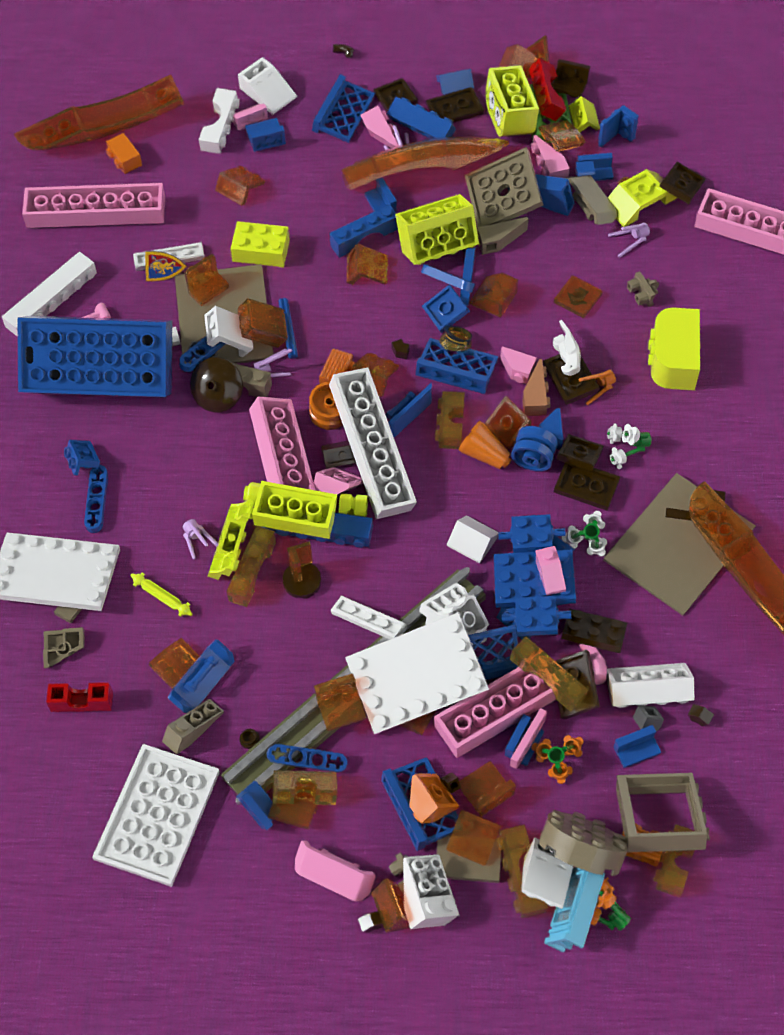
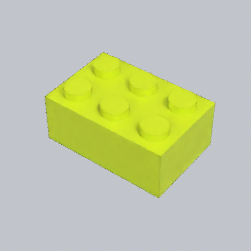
M237 221L230 248L232 262L284 267L290 242L289 227Z

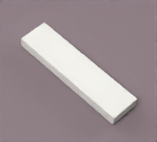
M202 242L152 250L172 254L183 263L205 260ZM145 252L133 254L136 271L146 270Z
M341 596L331 609L333 615L388 639L402 635L407 629L406 623L344 596Z

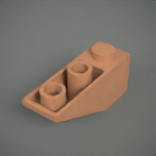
M539 359L523 391L524 416L546 415L547 408H550V397H546L548 381L544 380V377L547 376L546 366H543L542 359Z

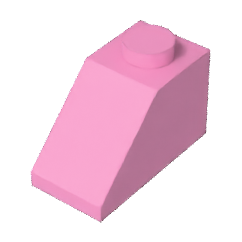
M502 346L500 360L509 377L518 383L527 384L536 367L537 357Z
M555 546L535 550L536 565L546 595L565 592L566 586L562 567Z

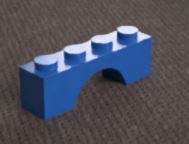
M389 204L330 232L331 248L340 258L354 251L357 244L369 234L381 233L383 236H386L398 230L395 216L397 213Z

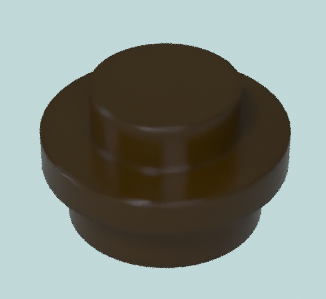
M245 729L241 733L239 741L242 747L251 749L260 741V736L256 730Z

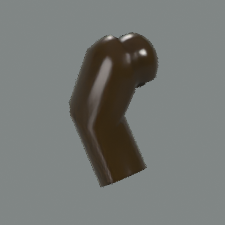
M333 44V52L345 53L346 58L354 56V48L346 44Z

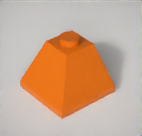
M414 774L412 776L410 808L414 812L415 819L421 824L433 823L460 807L437 774Z

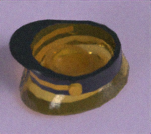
M444 326L446 333L439 339L444 349L465 351L471 347L472 334L468 330L458 326Z

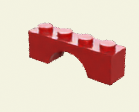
M539 58L531 65L529 71L540 114L557 121L566 111L564 99L555 92L551 85L557 77V73L553 64Z

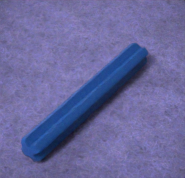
M280 298L278 302L287 350L292 349L288 357L293 359L298 357L289 303L287 298Z

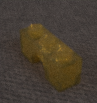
M443 391L442 398H438V409H441V414H437V425H440V430L436 429L435 441H439V448L459 449L462 443V424L453 423L450 420L453 418H463L465 392Z
M274 770L272 784L273 803L294 804V796L297 793L307 792L314 797L315 805H336L337 773Z
M675 824L673 831L668 830V832H695ZM695 850L662 851L659 860L663 862L661 870H656L653 880L657 882L655 889L680 898L689 872L680 869L675 863V858L685 856L692 859Z

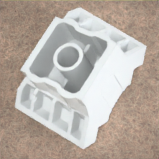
M458 583L441 591L423 602L420 606L419 612L427 617L426 625L458 612L468 635L487 631L486 629L489 625L474 594L468 595L466 589Z

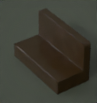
M348 440L321 446L326 468L356 463Z

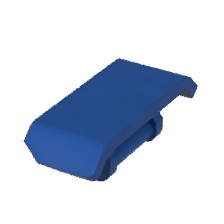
M432 382L417 396L411 391L408 392L404 399L393 409L385 413L386 417L390 420L388 424L393 437H396L431 404Z
M215 639L171 690L168 699L184 713H188L199 706L235 662L233 653L218 639Z

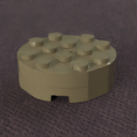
M553 810L547 816L539 839V844L544 850H547L548 845L556 850L554 857L599 875H603L605 869L612 870V876L619 874L628 851L626 837L606 828L604 822L596 819L593 821L587 820L583 814L578 812L569 814Z

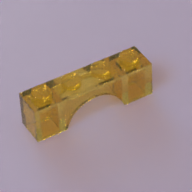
M256 526L227 589L229 602L244 607L248 606L255 590V582L264 560L270 557L276 544L274 531Z
M525 637L512 650L510 660L524 672H531L545 681L552 689L556 699L570 712H573L585 699L588 689L528 637Z
M525 824L500 830L499 838H496L499 851L503 850L505 857L502 859L504 871L509 872L508 886L510 892H514L516 900H513L516 913H520L521 919L546 913L548 905L545 901L531 898L521 892L523 876L519 869V860L530 847Z

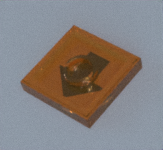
M572 275L554 298L553 303L585 318L602 296L603 291Z

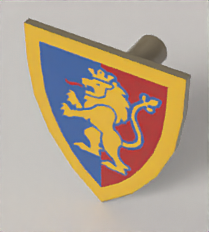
M145 251L146 281H161L172 278L187 267L185 263L172 254L161 251Z

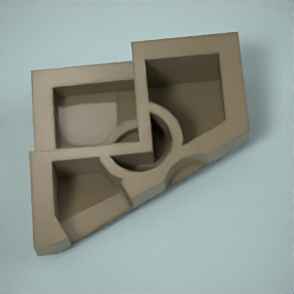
M83 627L44 631V669L53 666L84 648L85 632Z

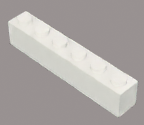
M79 251L2 316L5 327L18 337V317L47 316L53 312L62 302L66 301L69 296L97 274L94 262Z

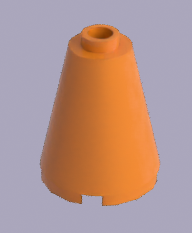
M480 420L472 428L470 434L466 436L458 449L461 453L498 469L506 468L512 460L509 458L511 456L509 451Z

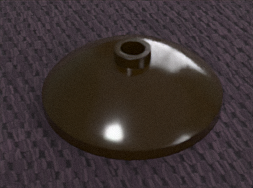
M212 357L201 361L195 367L190 379V389L194 400L200 407L210 412H224L234 407L241 398L243 379L239 369L231 361L221 357ZM211 382L214 384V388H213V389L210 388V383H211Z

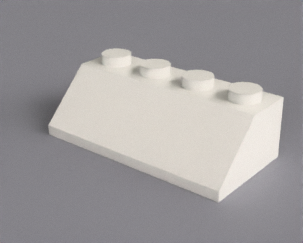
M686 663L607 669L609 698L612 705L618 708H624L628 705L646 706L651 703L665 705L668 702L687 703L694 700V677Z

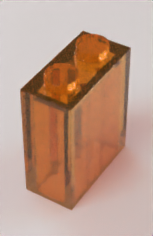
M249 298L238 307L242 338L277 348L288 339L284 309Z

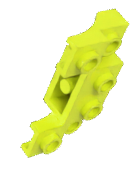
M247 499L243 503L231 504L208 577L219 580L222 574L230 576L232 571L236 572L239 565L238 558L241 553L239 545L240 542L243 543L247 532L244 529L247 521L253 519L254 500Z

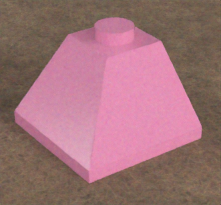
M336 467L316 472L314 479L316 491L337 494V496L364 484L360 476Z

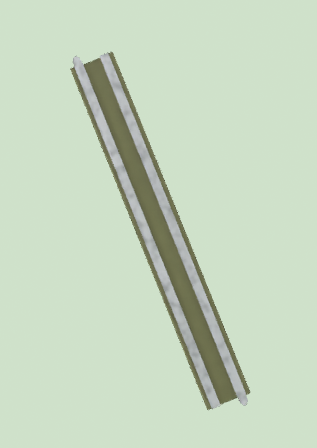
M470 568L457 569L399 620L407 624V629L403 634L425 626L427 617L419 612L421 604L455 583L464 587L468 595L474 594L478 603L481 604L485 600L486 594L478 585L475 587L466 579L470 573ZM380 636L367 648L390 639ZM345 666L221 774L222 779L237 795L253 781H257L263 790L267 792L295 768V766L270 762L267 758V750L270 746L282 744L316 749L364 707L349 666ZM278 748L272 751V755H275L276 760L278 757L284 756L286 757L285 761H287L289 749H286L287 753H280ZM294 751L292 753V760L296 763L301 762L302 754L299 751ZM236 798V803L240 805L241 802Z

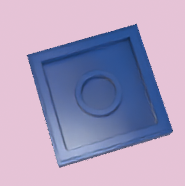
M450 284L422 305L441 333L445 331L444 326H452L470 312Z

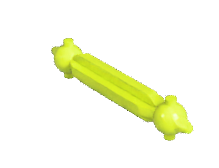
M143 572L130 575L134 582L133 586L141 585L143 590L170 608L178 610L180 617L182 615H193L188 602L182 604L180 599L151 580L145 579Z

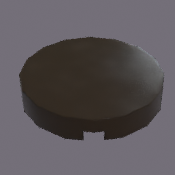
M305 561L289 565L282 577L283 587L286 592L295 598H309L315 595L321 586L320 571L315 565Z

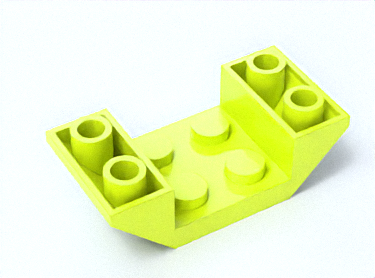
M646 169L620 183L608 199L617 211L616 220L623 227H626L638 220L640 210L658 200H661L666 205L677 199V197L659 187L663 178L658 173Z

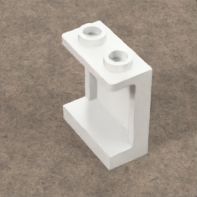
M217 306L204 315L207 345L214 347L219 342L226 343L238 348L240 357H244L253 350L249 319Z

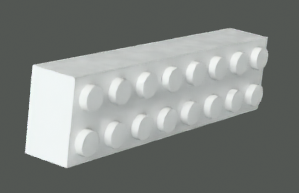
M369 368L333 374L329 386L375 518L379 519L411 511L417 501Z

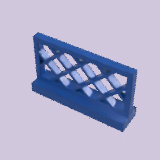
M340 74L313 120L312 131L316 133L322 131L349 143L362 120L361 114L367 111L375 97V93L346 81V76ZM346 87L352 89L354 93L347 94L345 91ZM366 95L369 99L362 101L360 96ZM356 97L358 102L351 103L349 98ZM345 99L347 104L340 106L338 101ZM361 106L362 111L355 112L353 107ZM350 108L352 113L344 115L343 110ZM339 111L341 116L333 117L332 112ZM354 117L356 122L349 124L347 119ZM343 120L345 125L337 126L336 121ZM331 122L334 125V128L325 127V124ZM348 129L349 135L341 134L340 130Z
M429 338L421 358H418L416 376L485 394L499 356L451 343H446L442 346L440 340ZM431 345L438 346L440 349L433 351ZM448 351H456L458 354L450 356ZM444 353L446 358L439 360L436 355ZM471 355L474 356V359L467 360L465 356ZM432 357L434 362L425 359ZM461 358L463 362L456 364L454 360ZM489 360L493 362L485 365L482 361ZM450 362L452 366L444 365V363ZM479 363L481 367L473 369L471 365ZM466 366H467V368L469 369V371L462 370V369H460V368H463V367H466ZM484 371L487 376L477 373Z
M515 625L468 635L471 643H473L474 650L477 647L484 650L477 659L486 680L502 677L521 666ZM512 633V637L507 643L500 639L504 634ZM484 638H492V642L487 647L481 644ZM497 642L504 645L499 653L492 650ZM508 648L514 651V656L504 657L502 655ZM488 653L495 656L491 661L485 662L483 660Z
M427 757L392 771L390 768L384 770L381 778L417 851L424 849L427 844L464 829L456 811L442 817L440 824L434 822L423 823L422 827L421 823L415 819L414 812L410 808V799L407 798L406 793L408 790H411L412 776L418 774L415 773L417 767L425 765L428 771L427 774H436ZM402 773L409 775L408 783L399 781L397 775ZM445 817L454 820L456 826L452 828L442 826ZM426 825L437 828V833L427 837L424 831Z

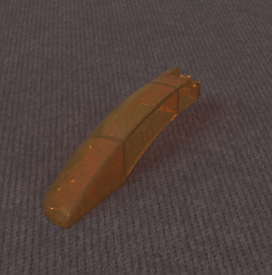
M170 74L143 88L113 99L78 107L73 105L14 133V136L21 145L32 150L67 147L128 130L185 103Z
M477 136L442 137L411 142L355 161V164L341 169L342 178L346 188L352 190L381 177L401 171L429 167H447L448 169L455 170L501 150L503 145L506 147L510 143L508 139Z
M705 481L702 482L694 490L689 505V513L693 524L735 581L784 636V574L761 546L753 531Z

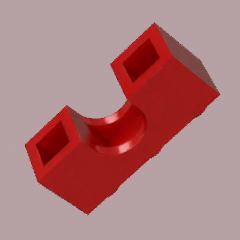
M109 682L89 683L88 688L83 690L71 688L68 683L48 684L46 703L51 712L112 711L113 691Z

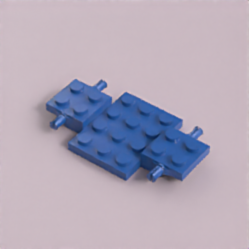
M550 514L512 516L510 532H498L499 540L511 539L513 553L494 554L496 608L516 607L514 614H502V623L514 622L517 627V636L558 634L557 625L559 619H571V610L559 611L556 604L576 603L573 551L556 550L562 567L566 591L547 596L536 565L535 550L552 547L554 537L566 536L565 528L553 529Z

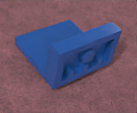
M624 105L619 109H615L612 115L607 119H603L600 123L598 146H604L617 134L632 142L636 137L639 115Z
M277 118L245 126L254 152L286 144L284 127L279 125Z

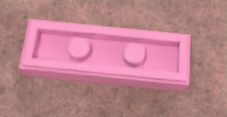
M539 709L511 757V767L517 769L546 721L547 711Z

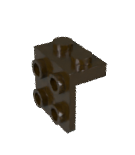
M559 59L556 68L557 77L551 83L553 89L557 94H568L573 98L581 97L588 84L591 66Z

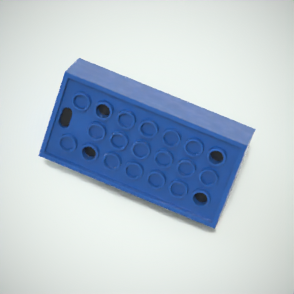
M23 316L17 318L18 392L166 397L172 394V320Z

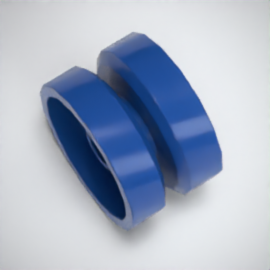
M537 426L522 427L518 431L511 457L516 464L531 471L548 470L551 467L558 440L555 435L544 428Z

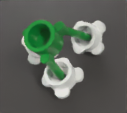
M617 424L611 426L607 432L610 444L620 442L622 437L623 442H629L630 445L637 447L626 453L622 449L612 448V454L610 455L611 463L616 465L618 469H621V464L626 463L627 456L637 452H644L645 447L651 445L652 440L649 432L640 433L637 427H631L630 424L625 425L623 432L621 427H617Z
M600 511L584 515L583 520L587 525L583 530L580 531L575 526H569L568 531L565 533L566 536L561 537L563 541L573 548H577V544L585 537L589 542V548H587L589 555L597 554L602 557L606 554L605 545H607V540L597 537L600 529L605 527Z

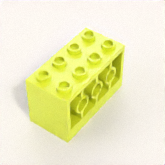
M461 194L395 214L402 253L414 265L423 264L431 259H439L447 254H455L459 250L469 247L473 248V246L479 244L473 205Z

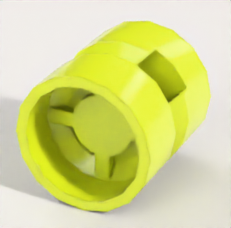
M340 494L339 513L367 517L368 495L357 494L356 497H353L352 494Z

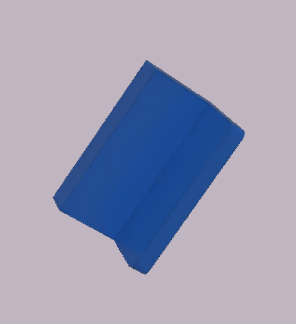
M471 69L436 75L437 82H440L442 95L469 87L474 89Z
M612 153L578 156L577 162L593 161L595 174L591 176L595 181L613 179L611 167Z
M383 177L377 178L376 188L365 192L367 201L373 211L390 204L394 211L397 212V200Z
M525 714L522 715L505 749L506 757L511 759L531 725V717ZM540 729L533 743L540 742L544 730ZM531 747L521 762L525 766L528 765L535 752Z
M653 725L615 739L613 748L624 768L661 753L655 740L656 730Z
M253 781L236 796L261 829L268 830L273 825L271 821L281 813L257 781Z

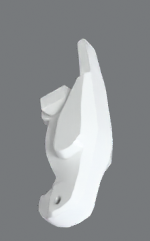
M560 320V326L566 335L561 334L555 337L553 346L554 349L559 351L562 360L566 363L561 367L562 372L568 376L575 375L580 371V349L570 330Z

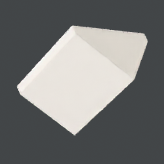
M465 516L457 520L447 546L480 564L499 535L497 531L469 516Z

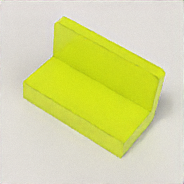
M581 96L569 105L575 131L580 133L588 126L595 130L600 129L593 103Z

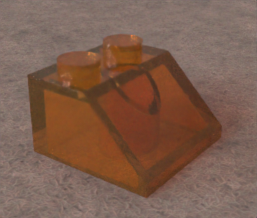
M504 273L485 277L469 301V304L501 318L517 293L518 279Z

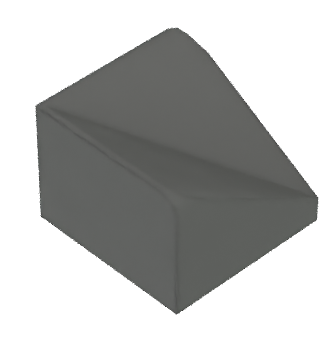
M638 706L633 716L640 729L653 725L655 730L659 731L664 721L657 708L653 706Z

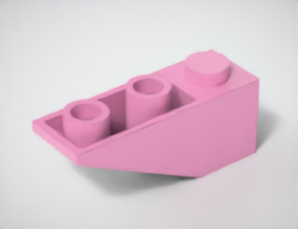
M376 106L361 114L372 137L394 151L400 148L397 138L393 135L394 129L392 124H387L386 122L389 118L384 110L381 111L379 106Z
M535 135L533 143H531V149L536 154L538 166L542 168V175L568 178L569 167L565 157Z

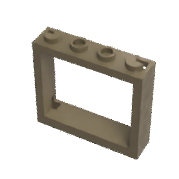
M693 773L617 775L616 793L624 836L628 846L627 852L706 849V842L710 840L709 827H705L706 813L701 810L703 806L702 797L698 796L699 785L695 783ZM686 792L695 832L637 833L629 794Z

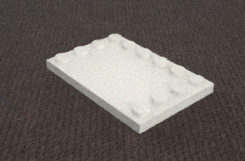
M7 532L0 550V599L102 611L120 552V546Z
M459 612L345 657L374 734L489 690Z
M143 744L94 852L93 860L172 887L220 770Z

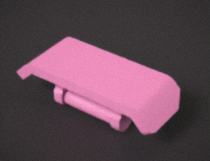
M301 841L295 858V870L300 876L353 901H363L371 892L376 877L372 871H362L359 869L360 865L356 863H350L329 853L324 848L321 851L310 846L308 841Z

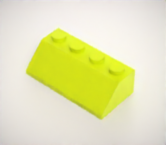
M261 481L252 512L254 525L330 539L334 524L337 494Z

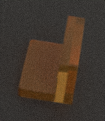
M309 541L287 548L289 566L295 583L303 581L301 566L313 563Z

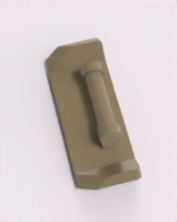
M591 175L566 178L569 179V182L576 190L573 193V199L577 201L589 221L594 219L596 225L612 223L617 218L615 207Z

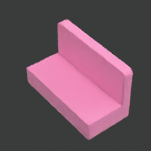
M262 103L236 112L232 122L237 130H241L246 125L267 120V107Z

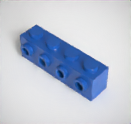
M395 97L387 112L390 120L446 147L456 131L452 120L446 117L442 119L434 111H425L423 106L419 104L415 106L404 97L402 99Z

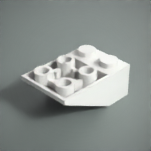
M263 57L238 74L240 89L257 103H264L267 111L272 115L297 97L276 68Z
M534 837L524 857L521 892L531 898L545 901L550 906L562 909L573 866L554 857L556 850L549 845L547 850H544L539 844V839Z
M439 854L404 858V910L411 929L445 926L459 916Z

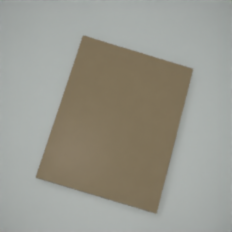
M262 264L175 275L182 355L188 351L192 341H198L207 336L204 315L215 306L249 319L253 350L244 357L239 356L238 348L228 344L217 351V357L225 358L234 364L262 361L273 355Z
M676 473L603 560L683 616L754 530L756 525ZM666 508L724 516V522L722 525L665 517Z

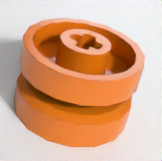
M324 382L317 385L311 391L309 396V417L317 427L325 430H334L341 427L343 423L329 386L330 382Z

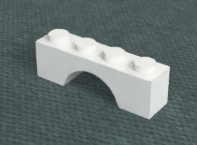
M217 88L213 98L214 111L220 115V118L216 123L203 127L199 137L201 151L220 154L222 147L224 148L226 145V135L230 133L231 121H234L235 109L239 107V98H237L236 91Z

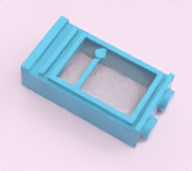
M577 867L572 869L564 906L562 909L556 907L550 925L552 929L548 932L550 936L545 938L544 944L561 952H564L565 948L571 949L572 945L580 948L584 947L605 873L599 875Z

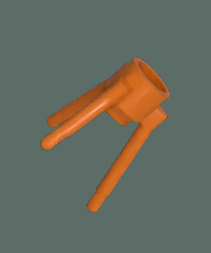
M612 370L578 379L579 382L597 379L599 386H604L600 392L586 402V405H589L607 390L613 388L612 384L616 382V377Z

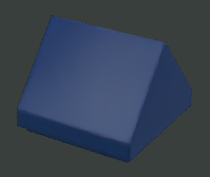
M593 161L576 162L575 174L577 176L594 175Z

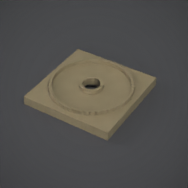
M527 147L465 175L477 228L484 225L506 222L543 206L530 152ZM510 188L507 195L500 196L503 189Z

